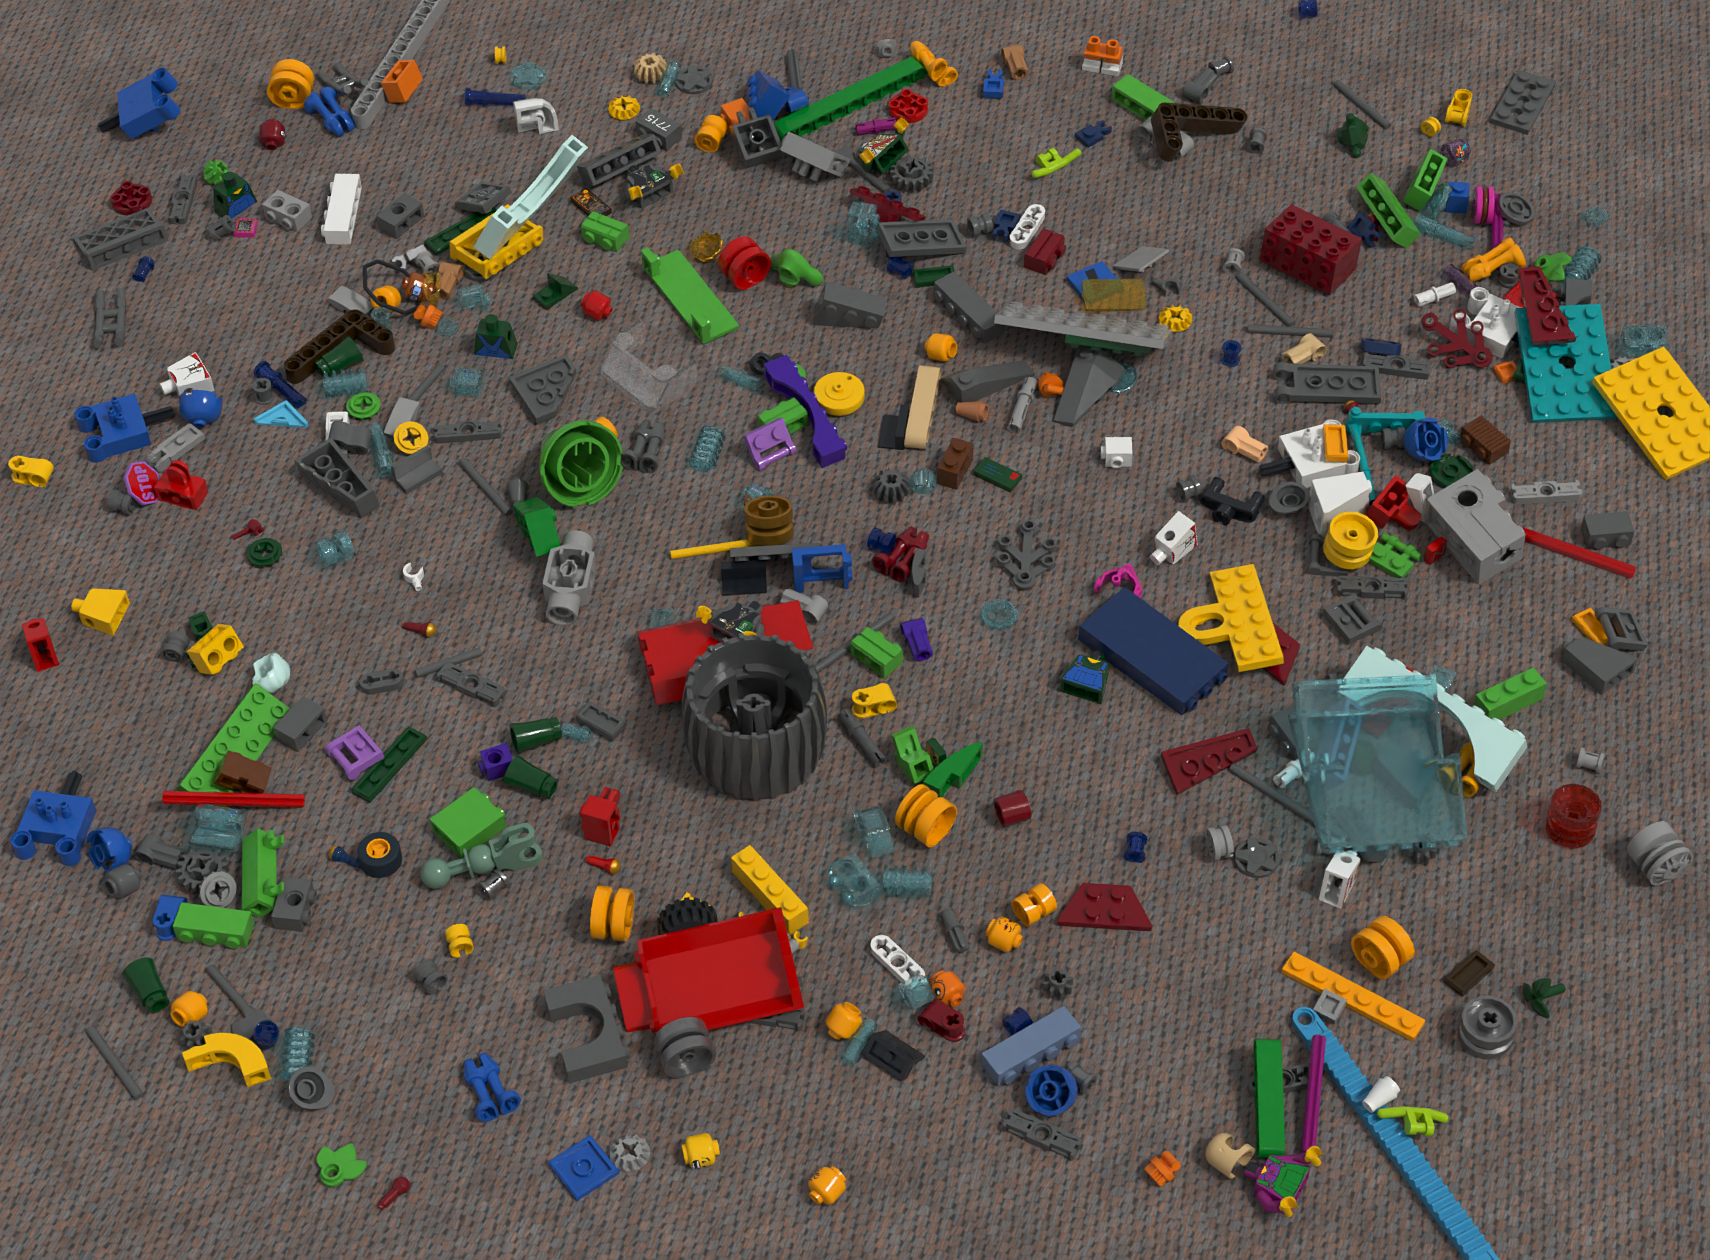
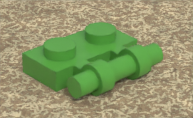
M1383 533L1380 540L1386 543V545L1383 546L1376 542L1369 563L1395 578H1404L1414 567V563L1409 561V559L1412 558L1419 562L1423 554L1416 551L1414 546L1406 545L1399 541L1400 538L1395 535L1390 536L1387 533ZM1395 548L1403 554L1399 555L1392 550Z

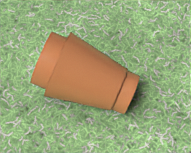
M983 401L958 402L956 405V415L977 422L981 420L986 421L988 418L989 405Z

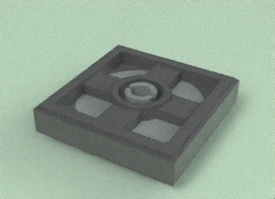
M480 182L456 200L455 204L458 209L485 214L490 212L495 205L503 202L512 192L508 186Z

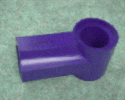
M918 618L901 622V634L905 635L904 642L908 643L913 659L920 662L932 657L933 651L927 638V628L924 619Z

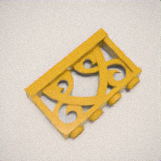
M507 204V205L504 206V207H505L506 209H508V208L510 207V205ZM492 215L450 241V258L455 261L460 260L482 274L484 279H488L525 255L535 246H539L543 241V227L537 226L528 220L509 239L508 245L502 247L489 259L474 248V245ZM483 256L484 261L480 260L479 257Z

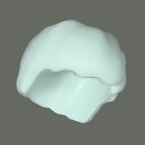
M270 653L253 664L255 676L252 678V685L257 683L270 694H274L283 688L290 680L289 664L277 653Z

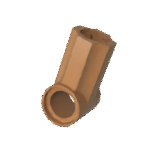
M1022 45L1002 47L1001 56L1005 60L1004 65L1008 66L1011 77L1018 80L1028 76V68L1024 60Z
M441 262L438 270V279L432 290L433 296L441 300L450 299L456 284H460L459 280L464 276L463 265Z

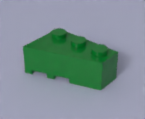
M538 497L512 504L517 523L525 538L530 536L531 540L528 542L530 547H533L536 557L550 553V549L561 546L554 524L557 521L556 513L545 501L543 502Z

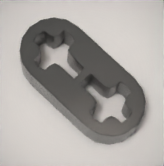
M398 669L367 673L360 679L361 690L368 695L394 691L401 688L404 684L403 674ZM391 677H395L396 681L391 682ZM373 681V686H368V682Z

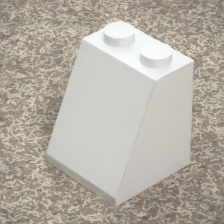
M1364 472L1312 480L1308 508L1317 533L1322 537H1326L1332 519L1339 513L1350 511L1366 515V509L1369 507L1368 496L1372 492L1370 480L1366 479Z

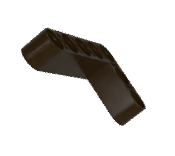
M1161 103L1151 117L1158 154L1162 160L1172 162L1183 146L1180 131L1235 134L1241 130L1248 116L1240 108Z
M357 309L350 310L286 359L284 369L287 381L292 384L304 381L317 370L314 362L337 346L347 336L353 341L359 340L381 355H390L395 351L393 333L362 311Z

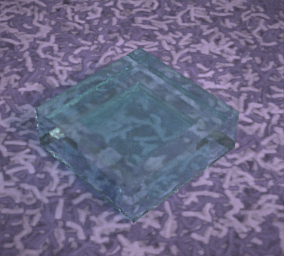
M1597 205L1582 212L1580 216L1594 228L1610 220V215Z
M674 608L651 609V628L674 623Z

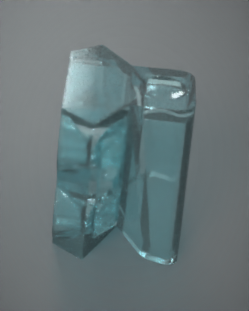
M210 804L197 805L194 818L198 827L189 844L239 851L247 821V811Z

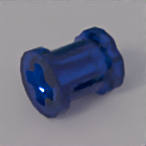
M891 257L887 264V272H895L901 275L903 279H907L914 268L913 262H905L899 259V257Z
M1235 340L1224 342L1222 346L1224 354L1221 362L1225 366L1235 367L1240 362L1238 355L1241 352V344Z
M1130 832L1127 835L1128 847L1124 852L1126 861L1142 863L1145 860L1144 847L1147 844L1148 837L1144 833Z

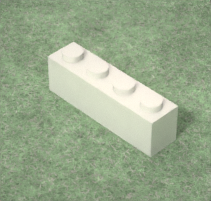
M335 174L334 182L330 183L331 196L327 198L328 210L324 212L325 225L321 226V235L325 237L326 244H351L362 189L359 174Z

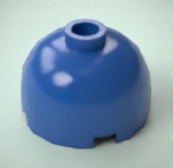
M192 390V394L189 395L183 392L180 394L179 399L180 413L188 423L193 424L196 428H205L206 425L214 423L220 417L223 399L221 396L216 398L217 393L206 390Z
M1431 417L1413 422L1407 428L1404 434V446L1407 453L1413 459L1421 462L1440 459L1441 454L1446 452L1447 434L1444 427L1440 428L1437 424L1439 422L1437 419Z
M103 827L93 830L88 834L87 843L91 842L92 849L88 850V854L97 870L101 865L107 873L121 864H128L132 843L120 830ZM112 860L113 864L107 867L103 865V862Z
M1045 1065L1038 1067L1030 1074L1025 1093L1027 1101L1033 1110L1046 1116L1063 1114L1073 1106L1077 1099L1078 1087L1076 1079L1070 1071L1057 1065Z

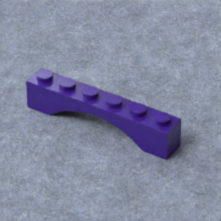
M787 355L764 363V378L773 392L783 395L788 399L795 398L807 411L814 431L812 454L821 468L844 460L847 445L844 439H840L837 435L835 425L827 419L825 409L823 407L820 408L815 393L810 392L806 379L799 375L796 363L794 361L791 362Z

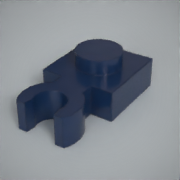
M1102 120L1097 123L1096 127L1090 124L1075 133V138L1089 148L1103 140V135L1110 134L1112 127L1102 128L1105 126V121Z
M1000 210L994 223L993 240H996L997 236L1002 235L1003 242L1006 243L1009 239V233H1012L1020 220V214Z
M1358 212L1347 226L1352 234L1362 238V241L1365 240L1366 244L1372 247L1376 246L1372 242L1374 236L1382 238L1381 233L1373 230L1376 225L1364 213Z

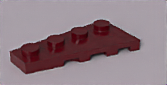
M1541 267L1519 268L1518 277L1532 346L1574 343L1576 336L1574 332H1571L1568 326L1569 322L1566 316H1563L1559 308L1560 305L1557 299L1554 298Z
M1247 728L1162 751L1161 758L1172 786L1178 795L1227 769L1233 763L1236 764L1256 753L1257 746L1250 729Z

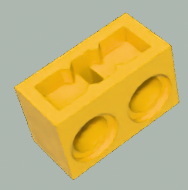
M217 624L186 652L199 673L214 675L222 670V666L226 662L234 659L244 646L231 625Z

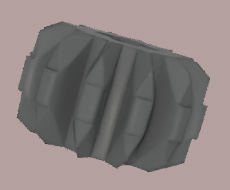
M888 467L887 472L880 470L879 475L875 476L873 492L878 500L884 499L885 504L892 500L895 505L896 499L903 502L904 496L909 494V478H907L905 472L899 473L898 468L891 471Z

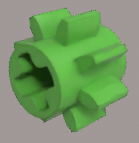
M210 160L204 165L206 169L203 171L205 180L210 184L217 185L223 181V174L228 172V168L222 161L215 160L212 162Z

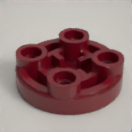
M124 181L121 187L111 195L110 200L113 209L117 213L128 216L150 207L152 195L149 187L133 184L131 181Z

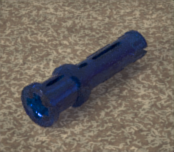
M467 87L465 90V105L471 103L481 104L484 107L488 104L513 105V102L518 99H526L525 94L489 92L487 89L471 90L470 87Z
M262 361L255 367L254 375L257 378L269 379L271 388L276 389L297 409L306 404L307 398L282 378V374L279 371H274L267 361Z

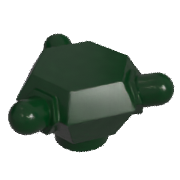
M1348 113L1343 126L1337 130L1339 143H1344L1348 146L1354 158L1361 156V150L1365 147L1368 138L1369 126L1361 119L1355 117L1353 113Z

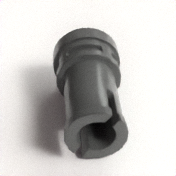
M1329 211L1323 216V220L1351 233L1340 221L1335 211Z

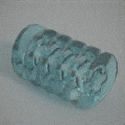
M1580 247L1573 255L1572 261L1565 267V280L1562 282L1565 284L1566 278L1589 280L1601 263V254L1592 247Z
M360 367L357 368V373H354L352 368H349L348 375L345 374L343 369H341L339 376H337L335 370L332 371L331 377L328 376L327 372L323 373L325 397H327L329 392L330 396L334 398L336 391L340 396H343L344 390L347 391L348 395H352L353 389L358 394L361 392L362 387L365 392H368L366 372H363Z
M712 426L701 428L689 458V465L694 470L708 472L709 469L716 466L721 448L726 439L725 433L721 429Z
M885 864L883 890L886 888L887 894L891 895L895 889L898 896L902 894L903 889H905L907 896H911L912 891L915 890L917 897H920L924 890L926 897H930L933 868L931 873L928 874L926 866H923L921 873H918L917 867L913 866L911 873H909L907 865H904L901 872H899L897 865H894L892 872H890L888 865Z
M289 1027L284 1030L281 1069L279 1071V1075L283 1080L289 1082L294 1072L303 1067H310L313 1064L311 1057L314 1055L312 1049L315 1046L313 1040L316 1035L312 1030L301 1027Z

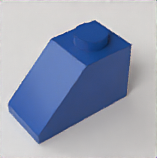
M1446 182V212L1467 213L1469 183Z

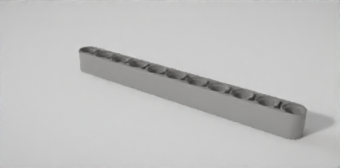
M421 0L369 80L368 85H366L352 106L351 114L356 128L365 129L371 125L387 100L381 82L398 60H412L450 0Z

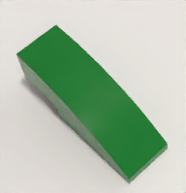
M974 743L949 756L931 771L923 781V784L930 790L935 791L938 797H943L951 785L960 789L982 758L983 743Z

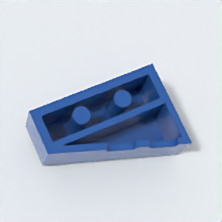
M757 70L747 80L749 108L753 107L757 118L770 115L773 121L791 95L786 93V89L782 88L783 86L777 79L760 70Z

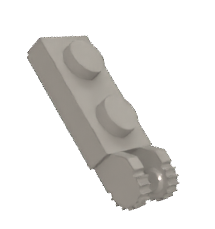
M189 423L149 453L146 457V462L149 465L156 463L155 470L161 472L173 460H177L205 440V435Z

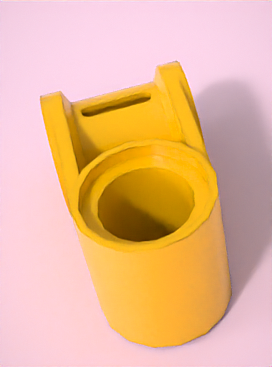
M1458 89L1454 93L1446 113L1445 123L1450 121L1465 127L1472 100V93L1469 90Z
M15 456L8 463L10 470L13 472L12 480L15 483L36 487L41 485L40 487H45L54 469L53 464L46 459Z
M886 683L858 689L852 694L854 705L851 710L856 718H868L878 714L887 713L886 711L889 713L897 707V702L891 688Z

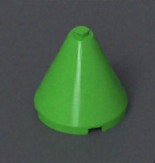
M589 420L574 421L546 434L541 442L539 463L540 478L546 491L557 501L572 507L586 503L592 505L603 499L615 487L622 472L623 466L620 462L623 452L619 440L608 428L600 423Z

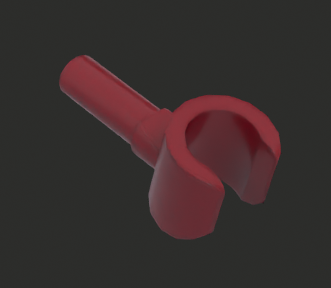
M252 519L244 530L232 535V538L236 540L250 532L257 536L264 529L257 520Z

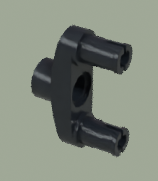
M1214 477L1208 488L1204 489L1199 497L1200 503L1213 511V520L1217 523L1218 521L1222 522L1225 526L1232 519L1246 523L1255 521L1259 514V509L1265 501V495L1259 491L1253 493L1248 503L1220 494L1225 484L1224 480L1220 477Z

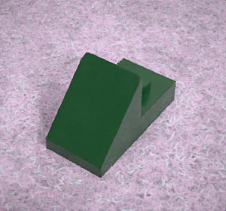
M547 273L548 285L535 293L533 300L548 310L578 290V287L565 277Z

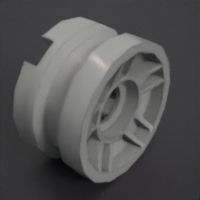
M1225 824L1220 825L1217 829L1214 827L1207 828L1205 833L1206 843L1212 860L1217 861L1221 857H1233V854L1230 853L1234 852V846L1228 826Z

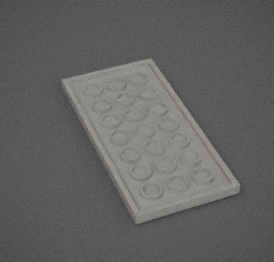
M1021 302L1007 304L995 314L994 320L996 324L1164 349L1172 338L1173 329H1169L1168 325L1165 324L1149 326L1147 325L1148 322L1136 320L1135 323L1126 322L1127 319L1114 317V320L1106 319L1105 315L1094 314L1093 317L1085 316V312L1073 311L1070 314L1064 313L1065 310L1061 308L1044 310V306L1041 305L1024 307Z

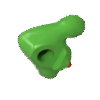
M786 249L780 254H774L771 257V269L779 272L780 281L787 288L797 286L801 278L815 287L822 284L824 279L822 273L811 267L805 257L796 250Z

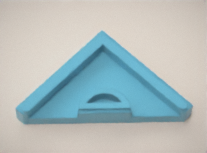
M287 400L253 419L254 423L258 425L304 428L309 426L308 422Z

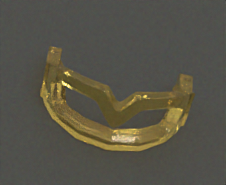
M423 271V277L426 278L423 280L426 299L430 302L429 305L431 304L437 308L441 287L440 272ZM436 283L435 294L429 295L428 284Z

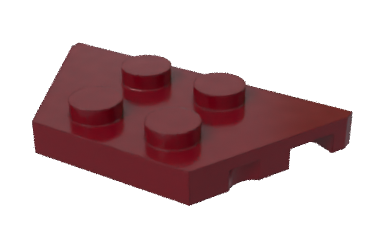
M1273 623L1284 657V664L1263 667L1262 669L1282 685H1285L1299 652L1300 644Z
M1082 883L1058 918V926L1149 932L1152 929V924L1132 887L1128 885Z

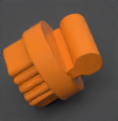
M431 304L428 309L423 305H419L414 312V318L422 319L420 326L435 329L443 312Z
M1045 372L1043 376L1038 378V388L1043 396L1047 398L1054 395H1062L1064 387L1058 375Z
M1164 1151L1159 1159L1155 1155L1144 1170L1161 1187L1175 1178L1172 1172L1179 1170L1181 1164L1169 1151Z

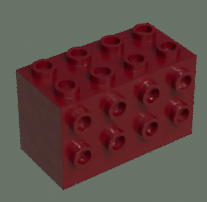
M1291 204L1265 228L1259 261L1331 295L1356 270L1362 238Z

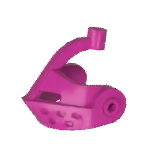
M1126 564L1120 568L1104 572L1103 576L1098 577L1094 584V593L1098 594L1104 584L1112 580V584L1115 587L1120 586L1121 579L1131 582L1135 587L1133 593L1139 598H1142V587L1133 566Z

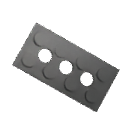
M1518 70L1492 115L1490 123L1528 135L1554 89L1556 81ZM1531 88L1533 91L1529 92L1525 89ZM1524 100V101H1526V103H1525V104H1522V103H1519L1518 101ZM1512 113H1519L1520 115L1514 116Z
M953 219L878 223L876 228L889 257L965 253L967 248Z
M820 543L730 548V557H735V561H749V556H758V560H770L771 555H780V559L792 558V549L819 547Z

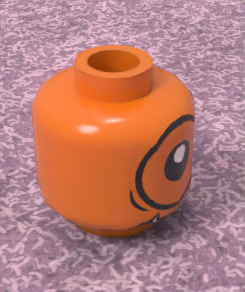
M942 970L934 974L930 979L929 993L933 998L941 1000L945 1005L956 1007L963 1001L965 986L954 972Z

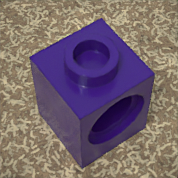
M507 743L480 751L481 761H478V766L481 774L487 775L488 781L504 777L513 760Z

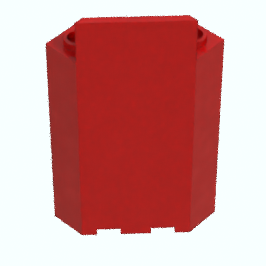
M799 600L776 605L769 603L761 605L763 611L760 615L762 616V624L765 627L764 636L772 637L774 634L783 641L788 642L790 640L799 650L814 649ZM702 618L637 631L640 651L644 657L646 672L651 683L656 705L682 700L689 669L694 666L695 659L698 655L702 656L708 646H715L720 643V641L711 637L709 622L704 624L701 621Z
M781 907L637 940L638 950L634 951L636 962L613 967L627 1032L651 1029V1033H657L666 1024L685 1017L700 1018L705 1022L707 1029L712 1030L804 1008Z

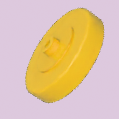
M834 372L821 377L816 382L813 390L820 408L823 407L827 414L835 416L848 415L855 412L862 406L865 399V389L861 380L845 372Z

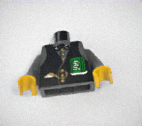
M651 164L640 169L636 165L629 167L627 170V184L625 185V198L627 201L636 200L639 207L643 209L673 193L672 180L684 174L681 165L675 164L670 167L669 171L658 169Z
M756 601L751 602L748 607L739 602H734L729 607L727 606L716 611H711L706 606H699L695 615L696 618H702L701 621L704 624L710 623L711 637L720 642L725 637L727 639L738 637L739 633H744V636L756 635V632H761L764 636L765 632L762 616L760 615L763 608Z

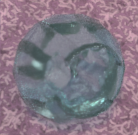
M926 468L916 470L910 478L911 489L915 493H919V495L925 494L926 496L931 494L937 487L936 475Z

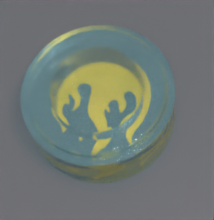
M452 318L440 320L437 324L438 333L444 337L455 335L458 332L457 321Z

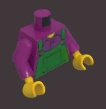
M1311 1146L1304 1153L1279 1156L1270 1155L1264 1167L1250 1161L1244 1175L1256 1180L1254 1195H1256V1199L1266 1212L1285 1214L1286 1217H1291L1293 1215L1292 1209L1299 1208L1296 1201L1309 1178L1311 1168L1309 1164L1312 1163L1316 1167L1320 1166L1321 1160L1318 1156H1323L1324 1153L1318 1146Z

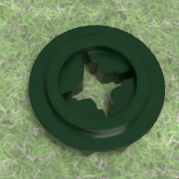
M271 538L258 539L247 549L248 561L254 567L259 565L262 569L265 565L272 567V564L279 562L280 556H283L280 543ZM267 548L268 554H266L265 557H262L261 554H263Z

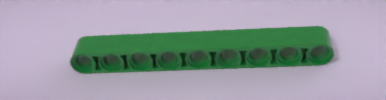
M909 57L777 120L774 126L782 143L783 138L788 132L801 137L804 134H810L823 125L827 126L835 122L836 119L851 114L856 109L860 110L871 102L885 98V95H891L901 90L900 88L904 86L908 87L916 83L917 80L924 79L927 71L914 57Z

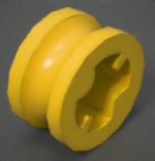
M495 46L496 64H499V62L506 64L505 46H502V48Z
M1431 116L1423 121L1420 126L1422 132L1430 137L1435 136L1441 130L1440 122Z

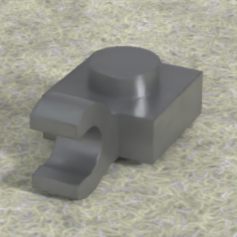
M423 244L417 245L400 256L391 258L390 263L398 261L400 268L405 269L407 261L414 263L416 256L427 250Z

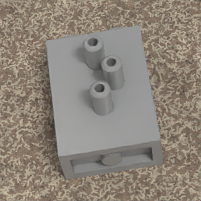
M791 132L787 133L781 143V151L796 157L792 171L806 176L810 165L815 166L810 176V179L813 181H818L822 170L842 177L851 160Z

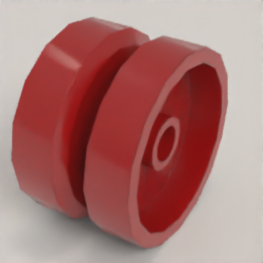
M742 236L732 240L724 247L717 263L718 269L737 289L747 290L764 280L771 267V258L752 238Z

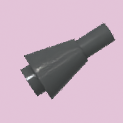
M514 478L507 483L512 504L524 501L528 483L521 478Z

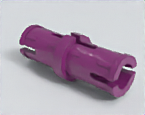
M895 117L881 120L876 118L868 122L855 123L857 136L896 130L893 126L896 120Z

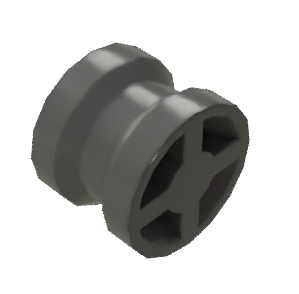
M1512 263L1501 266L1498 279L1499 284L1504 288H1513L1519 282L1518 270L1520 267Z
M1195 476L1188 477L1186 481L1179 480L1176 482L1177 493L1183 502L1188 501L1190 497H1200L1201 487Z

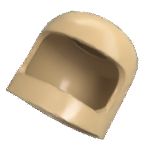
M1219 1133L1212 1138L1206 1148V1160L1213 1168L1229 1179H1233L1235 1177L1231 1173L1233 1166L1237 1161L1245 1166L1254 1155L1255 1148L1245 1144L1240 1149L1233 1150L1231 1148L1234 1140L1233 1135Z

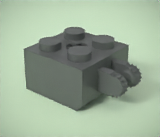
M751 107L748 108V115L751 120L745 121L743 113L741 111L736 112L739 124L731 126L730 135L743 169L781 158L783 151L780 149L782 145L771 116L766 115L757 118L755 110Z

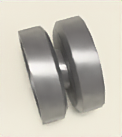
M1479 996L1472 999L1464 1007L1458 1029L1459 1041L1462 1047L1472 1056L1480 1059H1496L1504 1056L1510 1050L1518 1024L1517 1014L1512 1006L1501 998Z
M685 1017L674 1020L663 1026L654 1037L656 1051L661 1058L664 1072L669 1077L683 1078L702 1072L716 1058V1050L712 1040L709 1039L708 1029L705 1022L700 1018Z

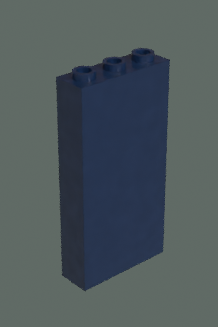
M1126 587L1121 589L1079 626L1078 640L1093 651L1102 652L1105 655L1106 661L1180 715L1187 711H1193L1202 697L1207 698L1212 693L1213 687L1217 684H1223L1228 677L1229 663Z

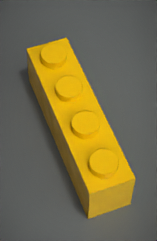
M751 845L731 857L733 874L766 910L782 908L786 930L790 935L809 923L808 907Z

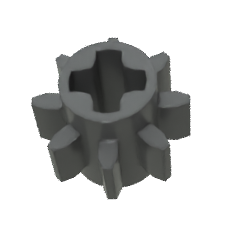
M1415 835L1414 842L1408 841L1407 857H1413L1416 860V864L1419 862L1429 864L1430 857L1436 858V841H1432L1428 835Z
M1054 968L1050 974L1045 973L1043 990H1049L1050 998L1055 996L1062 1000L1065 993H1072L1073 977L1067 976L1066 969Z
M201 1019L198 1022L189 1021L181 1029L185 1036L181 1037L180 1040L189 1049L194 1046H202L206 1044L204 1036L211 1034L213 1031Z

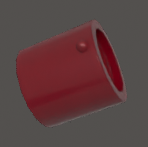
M1022 790L994 798V810L1003 828L1031 819L1030 805Z

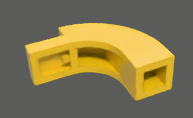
M214 1033L205 1035V1045L194 1046L182 1052L188 1072L213 1063L228 1062L234 1064L242 1071L247 1087L271 1079L261 1050L252 1041L237 1034Z

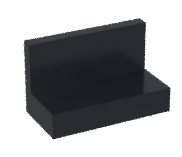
M909 405L900 406L899 416H883L878 448L904 450Z
M765 560L720 562L722 596L767 593Z
M887 1030L873 1033L862 1054L901 1081L906 1080L915 1062L922 1061L925 1058L924 1054Z

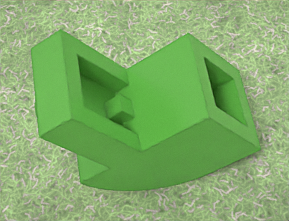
M910 726L892 734L891 738L896 750L894 753L895 759L907 778L914 784L926 779L934 768L929 753L921 749L915 728Z

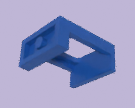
M846 544L792 549L793 576L796 592L804 593V582L843 579L844 589H849L848 581H853L851 553L846 551ZM842 556V566L840 568L811 569L812 557Z

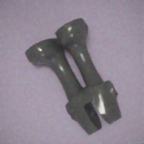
M643 420L634 432L636 442L633 450L622 451L620 464L627 470L637 471L638 467H640L641 472L651 474L657 470L659 465L655 452L657 446L661 445L665 438L664 423L656 421L653 429H651V421ZM645 445H648L646 453L641 457Z

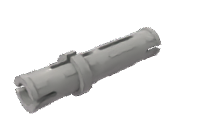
M1026 377L1021 390L1017 393V402L1007 429L1011 432L1017 431L1020 433L1028 407L1033 402V393L1037 385V380L1033 377H1028V379Z

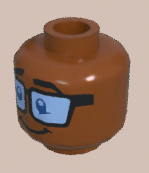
M412 272L409 277H404L401 288L404 289L405 297L423 302L425 299L430 298L434 284L431 283V279L428 276Z

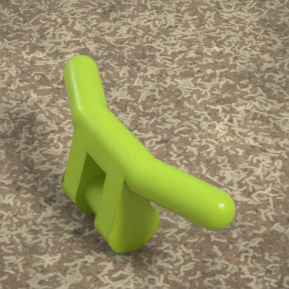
M1055 148L1047 150L1046 154L1041 153L1037 155L1035 160L1042 168L1032 171V177L1046 176L1068 165L1081 155V150L1077 148L1064 158L1058 155Z
M1401 1106L1381 1108L1377 1111V1116L1381 1119L1403 1117L1405 1122L1404 1129L1407 1135L1422 1133L1423 1136H1432L1435 1129L1433 1120L1441 1123L1448 1121L1446 1113L1430 1108Z

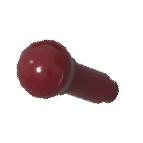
M406 1177L396 1178L392 1188L380 1200L377 1206L383 1210L399 1195L408 1192L410 1189L409 1180Z

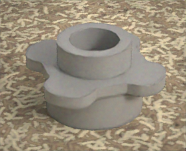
M893 39L880 40L877 43L879 47L878 57L897 56V51L895 50L896 41Z

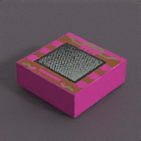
M237 218L235 223L236 230L233 232L234 237L254 238L258 225L257 219Z

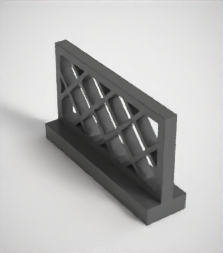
M149 207L73 237L92 271L169 241L164 224L157 220ZM148 215L146 220L139 219L140 217ZM123 224H129L127 227H120ZM135 225L141 226L140 228H134ZM109 231L108 235H103L101 233ZM122 233L121 236H116L115 234ZM87 238L91 239L89 242H81Z

